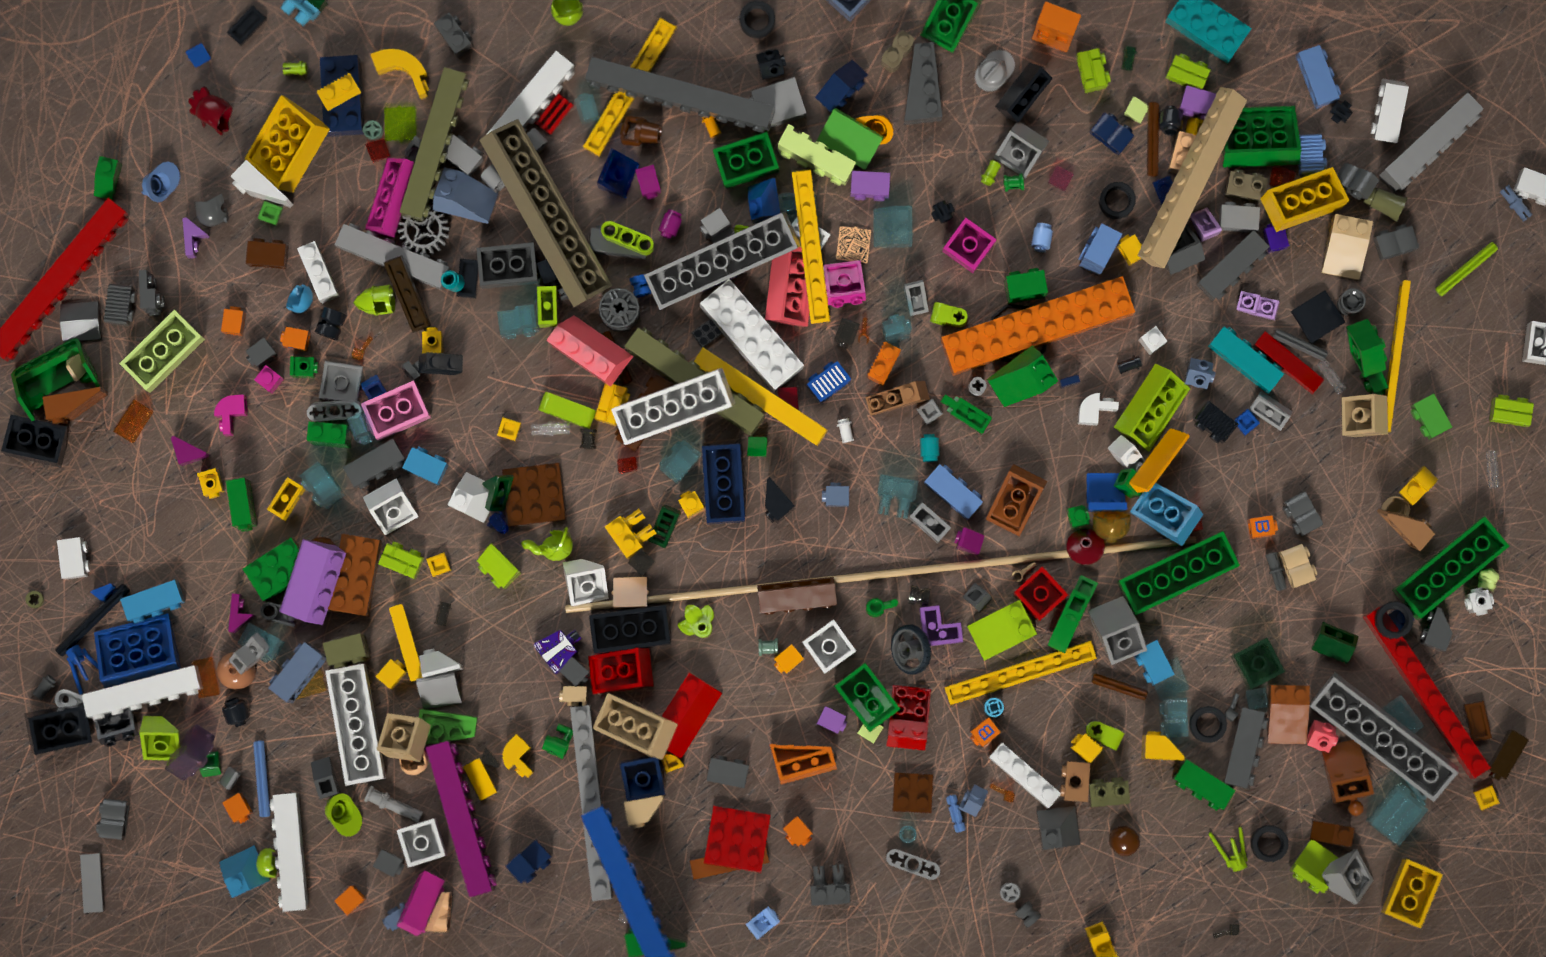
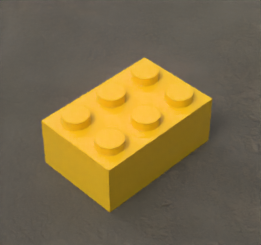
M1402 859L1381 913L1421 929L1443 874L1408 859Z

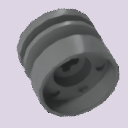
M622 288L611 289L600 300V316L609 329L624 332L629 331L637 324L640 318V307L637 298L632 292ZM622 305L624 311L617 313L615 307Z

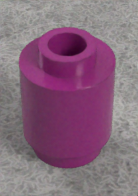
M670 209L667 210V213H664L658 228L662 237L668 239L676 237L682 222V214Z

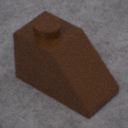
M1313 821L1309 840L1351 847L1355 828Z

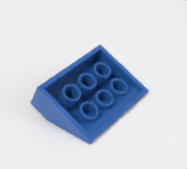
M169 613L148 618L136 624L132 622L94 632L99 676L105 689L181 669Z

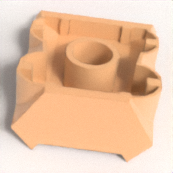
M453 892L441 893L424 931H449Z

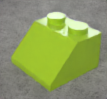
M490 544L477 560L480 564L478 566L479 570L484 575L489 573L493 577L491 582L498 589L501 586L506 589L521 574L493 544Z

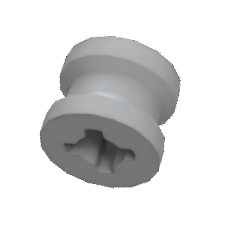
M1006 883L1000 889V896L1006 902H1015L1020 896V890L1017 885Z

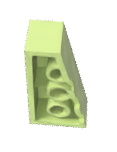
M788 124L778 143L780 155L788 160L790 158L795 159L797 164L803 168L808 166L814 169L813 172L821 177L825 175L831 178L830 181L836 185H846L856 166V162L835 150H832V152L828 151L829 147L820 141L812 142L809 135L804 132H794V127Z

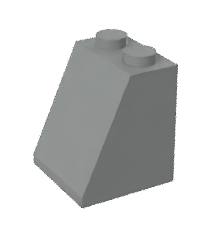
M1124 596L1088 610L1092 625L1111 665L1147 651L1139 623Z

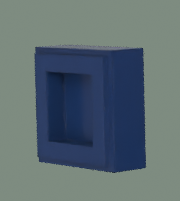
M1079 375L1060 379V389L1079 384Z

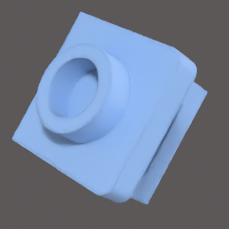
M767 907L745 925L758 940L777 925L780 920L777 913L770 909V907Z

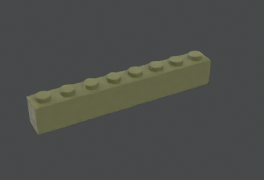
M446 67L443 69L400 209L402 216L423 222L425 217L428 218L431 209L429 202L430 199L434 198L436 191L434 186L436 181L440 180L442 174L440 166L441 163L446 161L447 152L445 150L447 145L451 144L453 138L451 130L452 127L457 125L458 116L456 114L458 108L461 109L464 102L462 94L464 90L467 91L470 80L467 79L466 73Z

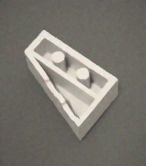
M1382 79L1378 92L1379 100L1374 111V115H1376L1375 123H1372L1370 131L1375 140L1398 142L1409 86L1404 82Z

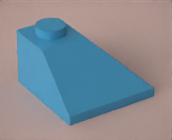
M255 845L219 862L224 882L232 898L271 881L270 878L263 877L258 873L256 861L259 853Z

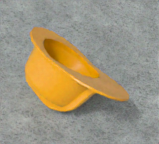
M862 116L855 119L884 136L880 145L886 144L892 139L893 123L885 116Z

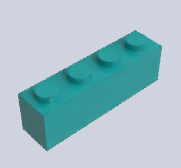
M1223 327L1208 347L1264 392L1270 393L1284 375L1281 372L1282 368L1276 363L1271 364L1267 361V356L1262 352L1253 350L1251 348L1252 344L1247 340L1239 339L1236 336L1237 333L1232 328Z

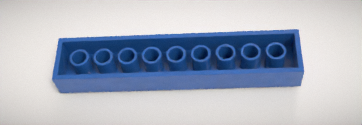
M603 806L582 815L581 818L644 957H676L674 952L670 954L667 948L670 947V943L666 935H661L659 929H662L658 917H653L651 913L654 911V908L649 898L645 900L643 896L646 892L641 880L637 882L635 878L637 871L633 863L629 864L627 861L629 854L625 845L621 846L618 841L621 840V836L617 827L612 828L611 826L613 819L609 810H604Z

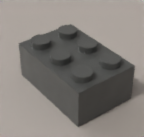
M534 242L477 248L479 281L482 289L539 284Z

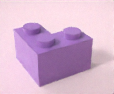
M939 606L922 607L919 609L921 628L926 633L931 646L963 642L961 623L942 625Z

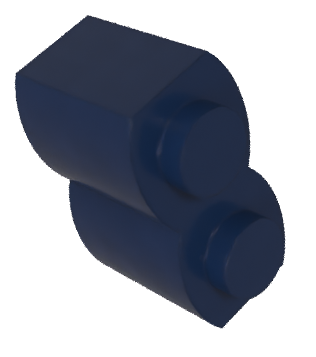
M1104 112L1089 133L1119 156L1134 137L1132 134L1133 130L1127 125H1120L1117 122L1118 119L1113 114Z

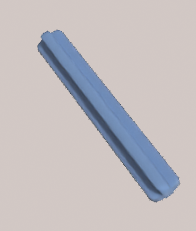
M255 741L253 746L259 816L269 817L270 803L264 741Z

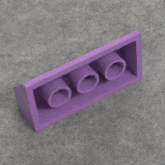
M303 539L280 612L305 622L323 625L346 552L335 545Z

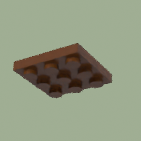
M560 463L502 469V475L514 476L506 504L509 527L566 520Z

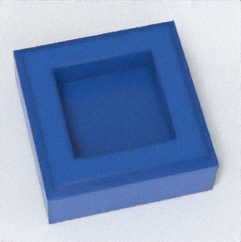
M1249 409L1234 419L1239 424L1237 427L1244 436L1260 424Z

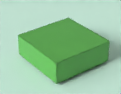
M264 201L258 219L276 226L283 208Z

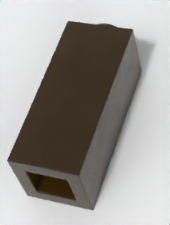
M1508 730L1489 763L1490 769L1487 770L1490 772L1489 776L1497 781L1500 779L1506 780L1529 739L1514 730Z

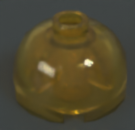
M1110 512L1094 513L1092 518L1093 529L1096 535L1106 539L1105 542L1116 543L1117 539H1121L1128 534L1131 526L1130 514L1124 512H1116V514H1109Z

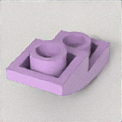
M1241 291L1237 310L1275 320L1280 302Z

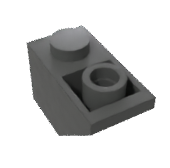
M1436 607L1428 613L1427 621L1429 623L1427 628H1423L1420 639H1422V645L1445 652L1453 633L1442 609Z
M330 757L311 762L313 780L319 799L341 794Z

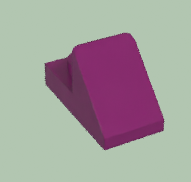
M232 594L228 629L230 633H236L256 616L241 614V610H244L245 599H242L243 595Z

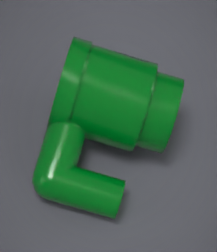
M873 598L867 602L866 612L871 617H879L884 613L885 609L896 607L898 600L893 599L883 602L881 599Z
M558 724L556 731L564 733V738L561 739L556 736L547 735L542 750L560 759H564L573 736V729Z

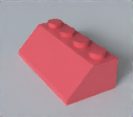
M801 247L772 259L765 315L766 321L808 327L809 304Z
M575 315L558 324L546 340L552 347L610 387L633 358V355Z

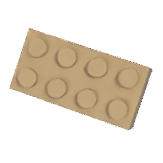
M608 693L593 729L643 753L663 760L678 724Z

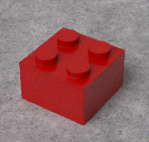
M1043 566L1012 593L1038 622L1068 596L1066 591Z

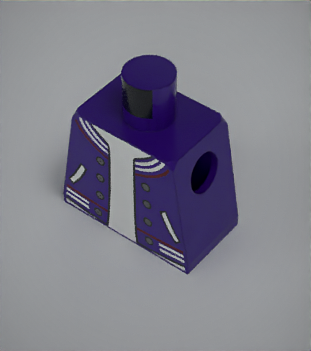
M559 630L536 642L533 646L553 672L558 674L566 662L577 654L578 651L573 645L582 638L576 630H573L567 636H565L562 630Z

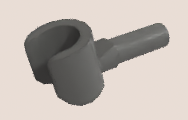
M1236 693L1230 707L1224 713L1226 719L1231 722L1238 715L1234 708L1240 695Z

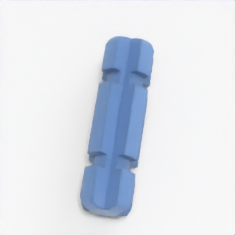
M955 794L947 796L946 801L950 806L949 812L952 822L955 824L953 825L955 832H962L966 828L964 822L962 823L961 810L958 809L957 796Z

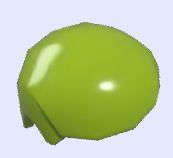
M265 848L259 853L256 867L261 876L276 878V857L272 856V852H275V850L271 848Z

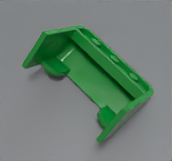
M71 339L17 367L11 373L16 398L31 421L35 420L33 410H38L44 405L43 397L74 381L66 368L67 359L79 354L82 365L87 371L79 381L81 383L93 381L96 387L100 386L97 372L79 339Z

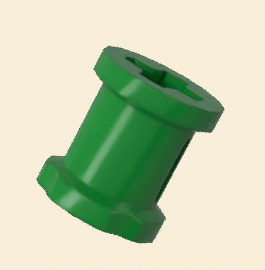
M1020 173L1018 176L1007 177V175H1003L1004 191L1008 192L1011 189L1024 190L1023 173Z

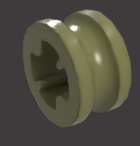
M31 591L26 595V603L29 607L39 608L42 606L44 597L40 592ZM32 595H39L40 598H38L39 603L37 605L30 603Z

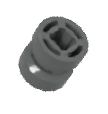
M1027 901L1014 913L1023 920L1026 928L1030 927L1042 916L1033 909L1030 901Z

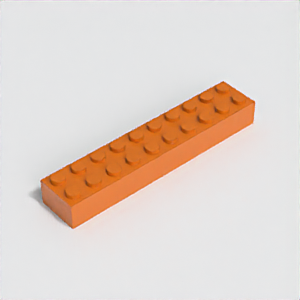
M1121 276L941 337V343L954 376L1019 354L1032 345L1037 348L1132 316L1135 313V309L1124 278Z

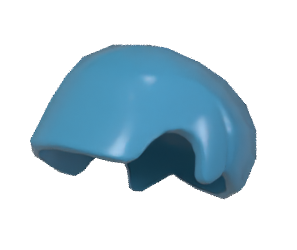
M303 284L301 286L296 285L288 297L286 308L295 313L305 312L313 302L311 289Z

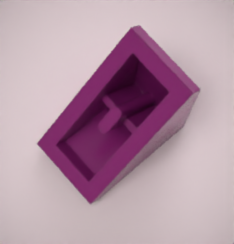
M173 435L171 437L178 464L181 466L206 459L210 455Z

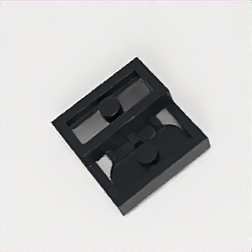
M1326 290L1291 311L1310 343L1315 342L1345 323Z

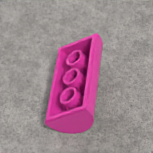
M387 158L365 230L386 237H395L401 218L400 209L414 162L405 158Z

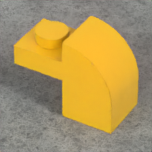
M1423 466L1398 493L1413 506L1435 485L1438 478Z
M518 734L504 747L503 762L508 770L515 765L517 767L515 771L522 778L524 776L529 778L534 772L521 758L531 747Z
M1103 921L1085 928L1095 957H1118Z

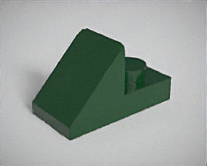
M496 475L482 483L489 490L485 505L488 511H505L514 478L513 475Z

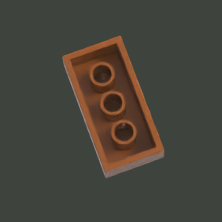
M347 534L341 535L339 548L346 552L328 610L369 617L382 547L381 540Z

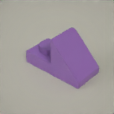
M182 218L185 254L188 258H196V252H199V245L195 239L209 238V236L189 219Z

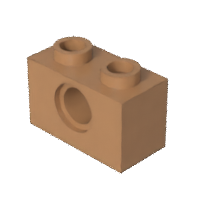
M1066 762L1065 765H1062L1061 777L1065 778L1064 785L1060 787V796H1063V800L1088 802L1090 763ZM1073 776H1077L1080 780V784L1077 787L1070 785V778Z

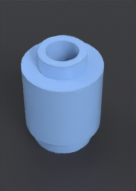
M1037 223V226L1034 228L1031 244L1035 251L1046 252V250L1050 249L1053 234L1051 225Z

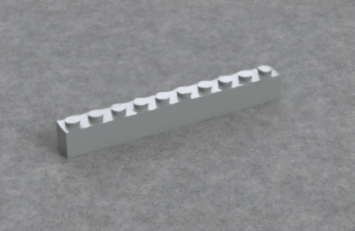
M590 705L570 707L582 815L602 806ZM584 825L592 901L612 899L611 882Z

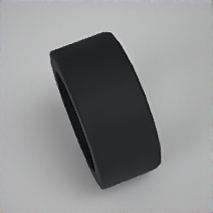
M755 0L747 3L740 12L739 21L741 29L751 38L759 39L766 37L775 26L774 10L764 1ZM753 9H762L768 14V24L762 30H753L747 25L746 17Z
M1123 182L1108 184L1102 190L1099 197L1101 211L1111 219L1127 217L1136 204L1134 190ZM1113 190L1124 191L1128 196V205L1122 211H1113L1107 206L1106 197Z
M1388 602L1382 605L1375 615V626L1378 632L1390 639L1407 635L1414 623L1410 608L1401 602ZM1398 609L1404 614L1405 625L1401 630L1392 632L1384 626L1383 616L1387 610Z
M1205 706L1193 712L1189 727L1192 735L1197 740L1211 743L1218 741L1224 736L1227 730V720L1221 710L1216 707ZM1212 713L1218 718L1220 725L1214 735L1205 736L1199 732L1197 720L1202 714Z
M1264 825L1258 828L1250 840L1253 854L1265 862H1276L1282 859L1289 847L1286 833L1281 828L1273 825ZM1266 832L1275 833L1281 840L1279 851L1273 855L1264 854L1258 847L1259 838Z

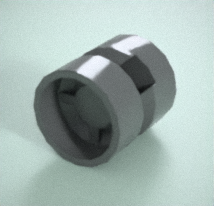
M1355 288L1346 290L1337 300L1339 312L1345 316L1356 315L1365 306V295L1362 291Z

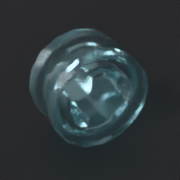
M904 826L900 829L899 837L903 842L911 843L916 839L917 834L913 827ZM905 829L913 831V834H911L913 836L912 839L903 838L902 834H904L903 831Z

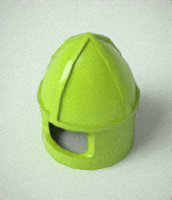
M374 285L367 288L356 297L354 305L358 309L375 316L394 313L395 295L392 285Z

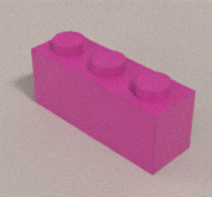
M425 870L420 873L396 926L415 936L425 932L428 918L435 909V902L437 898H440L441 893L444 892L445 888L442 886L445 880Z

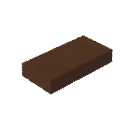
M1484 701L1464 704L1472 741L1477 742L1491 739L1492 736Z

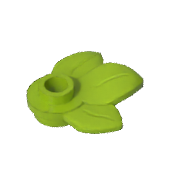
M687 605L685 608L686 620L677 624L678 628L688 636L708 637L713 629L711 624L714 618L713 609L709 605L702 609L695 605ZM701 625L706 626L703 631L699 630Z

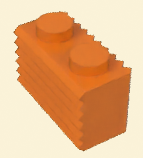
M883 342V346H881L869 373H867L868 379L883 386L901 349Z

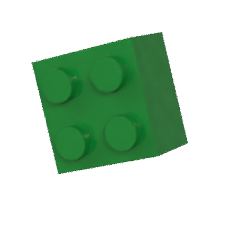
M1039 268L1028 269L1027 273L1020 274V271L1010 272L1004 280L1007 304L1045 298L1048 293L1044 270L1039 271Z
M1368 319L1346 326L1350 354L1364 378L1386 370L1385 362L1387 361V356L1384 352L1386 345L1383 338L1378 337L1376 326L1371 325Z

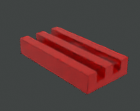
M558 93L535 124L549 135H552L574 105ZM560 100L561 103L558 105V107L554 110V112L543 125L542 122L544 121V119L547 117V115L551 112V110ZM566 104V105H567L566 109L562 112V114H561V115L559 116V118L555 121V123L552 125V127H551L550 129H548V128H547L548 125L552 122V120L555 118V116L559 113V111L562 109V107Z

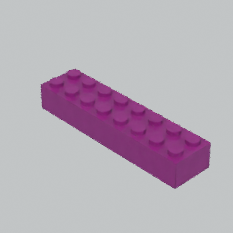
M446 741L426 747L469 898L493 891L497 882L494 874H490L489 867H492L489 856H485L483 850L486 848L484 838L480 837L478 833L481 827L478 818L474 819L472 811H475L473 800H469L467 795L470 789L467 781H463L462 774H464V768L456 757L459 755L457 745L453 744L452 741Z

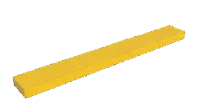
M660 17L632 63L631 68L651 72L677 27ZM620 91L617 94L615 93L583 145V148L600 157L635 98H630Z
M811 169L793 171L792 179L811 324L830 322Z
M1408 280L1402 281L1399 286L1387 376L1389 388L1385 391V396H1387L1388 433L1391 432L1410 292L1411 281Z
M702 347L694 362L705 372H712L723 368L727 382L733 391L742 394L750 402L758 405L765 412L816 446L820 444L828 429L706 348Z
M1088 641L1067 648L1065 654L1056 651L944 688L949 704L954 705L1095 660L1097 657L1092 641Z

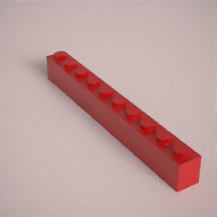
M108 198L2 325L0 328V357L8 362L18 355L19 351L17 350L22 345L28 343L31 333L34 330L37 331L42 326V320L46 315L52 314L55 310V304L66 297V291L70 286H74L79 281V275L90 268L94 257H98L103 252V246L107 242H111L116 236L115 232L118 228H122L127 223L129 214Z
M1381 606L1372 610L1362 618L1469 778L1475 779L1489 770L1490 766L1404 637L1390 639L1378 632L1375 626V615ZM1386 612L1383 616L1384 626L1392 632L1399 631Z

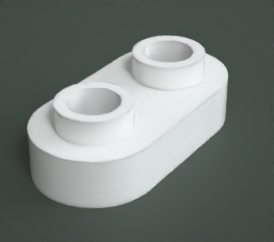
M60 690L55 695V703L58 707L76 706L83 703L82 696L70 690ZM64 696L69 697V701L67 703L63 702Z

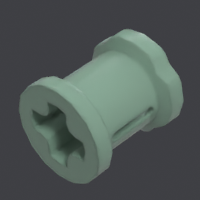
M778 638L770 641L758 639L759 656L763 654L778 655Z

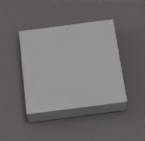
M325 361L319 399L358 401L363 366Z

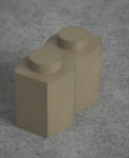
M905 31L899 32L894 38L892 46L884 52L881 66L891 73L897 71L902 64L903 58L911 52L914 37Z

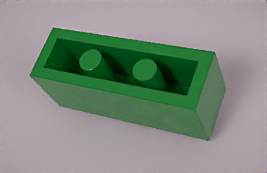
M1184 759L1172 778L1176 781L1175 785L1182 790L1186 788L1191 790L1193 797L1200 801L1202 798L1209 802L1208 806L1216 811L1218 809L1224 810L1236 791L1187 759Z

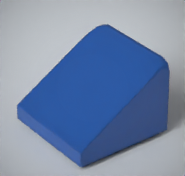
M201 43L185 52L194 67H198L211 60L207 49Z
M378 375L361 383V387L369 400L387 392Z
M108 584L90 592L99 600L105 601L116 589V586Z

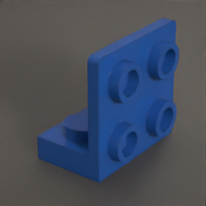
M1088 473L1086 475L1088 512L1127 511L1125 494L1114 487L1119 473Z

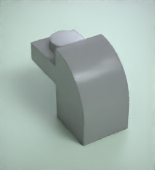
M255 633L243 647L234 652L229 662L242 675L269 652V645L263 637Z

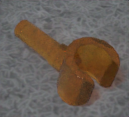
M867 318L862 320V330L858 336L859 343L861 336H866L867 343L869 342Z
M371 336L367 338L361 349L354 347L351 354L352 358L361 360L364 357L367 346L373 340Z
M991 783L989 788L1004 794V801L1014 802L1015 794L1012 791L1002 789Z

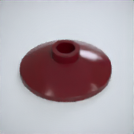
M1080 529L1069 536L1066 549L1073 561L1082 565H1090L1101 559L1105 551V543L1101 535L1096 531ZM1083 542H1088L1089 545H1088V546H1084L1082 543H1083Z

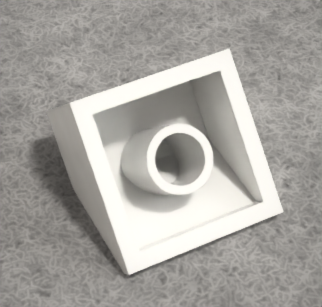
M397 479L363 497L368 510L384 535L419 517Z

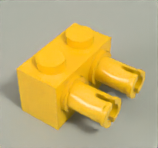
M639 508L626 518L619 516L605 526L627 559L643 549V542L657 534L650 524L638 533L631 531V527L645 519Z

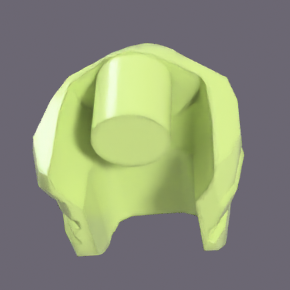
M1493 568L1480 571L1478 575V588L1482 587V589L1493 592L1499 580V574Z

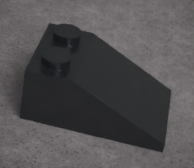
M84 705L42 709L24 713L30 748L34 755L92 742Z

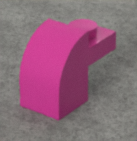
M245 395L227 396L216 405L214 416L222 418V420H219L220 432H223V435L234 436L233 417L248 416L247 397Z

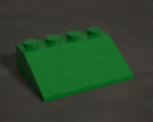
M1295 106L1243 108L1221 152L1223 167L1299 165L1302 150Z

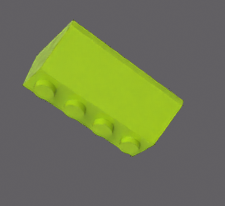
M1155 364L1114 428L1123 436L1150 452L1191 388L1171 370Z

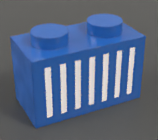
M831 361L823 367L825 371L819 375L815 373L808 379L807 387L820 404L851 382V378L838 361L835 363Z

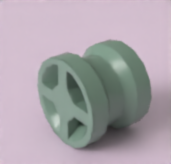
M370 120L363 126V133L368 140L375 142L383 137V128L379 122Z

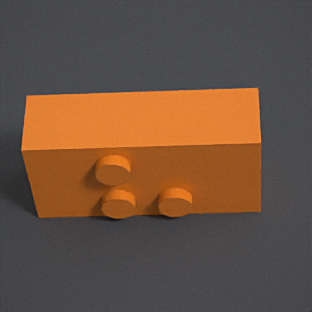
M1045 1L1032 40L1067 53L1081 15Z

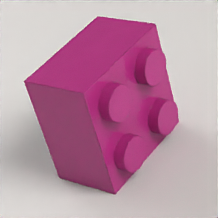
M965 217L944 246L942 252L971 273H974L997 239Z

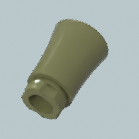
M1374 188L1369 198L1365 199L1363 203L1370 205L1371 208L1380 211L1397 222L1408 197L1396 195L1380 188Z

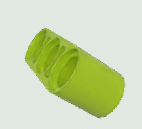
M606 221L601 226L602 236L607 241L642 255H649L654 250L652 238L613 221ZM613 227L615 232L613 235L605 234V229ZM631 234L633 239L631 242L626 243L622 240L623 236ZM643 241H648L651 246L649 249L643 250L640 248V244Z
M544 392L538 410L587 429H590L596 414L594 409L549 392Z

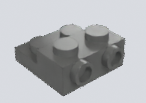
M139 270L140 309L149 314V316H161L162 308H165V297L156 290L157 280L149 271Z

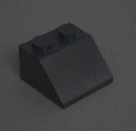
M769 477L766 485L765 516L771 523L775 521L779 524L795 510V505Z

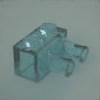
M881 474L877 495L880 497L877 514L882 515L883 507H885L884 515L889 516L891 501L896 498L899 500L896 517L901 518L902 511L904 510L903 519H908L910 504L915 502L919 481Z

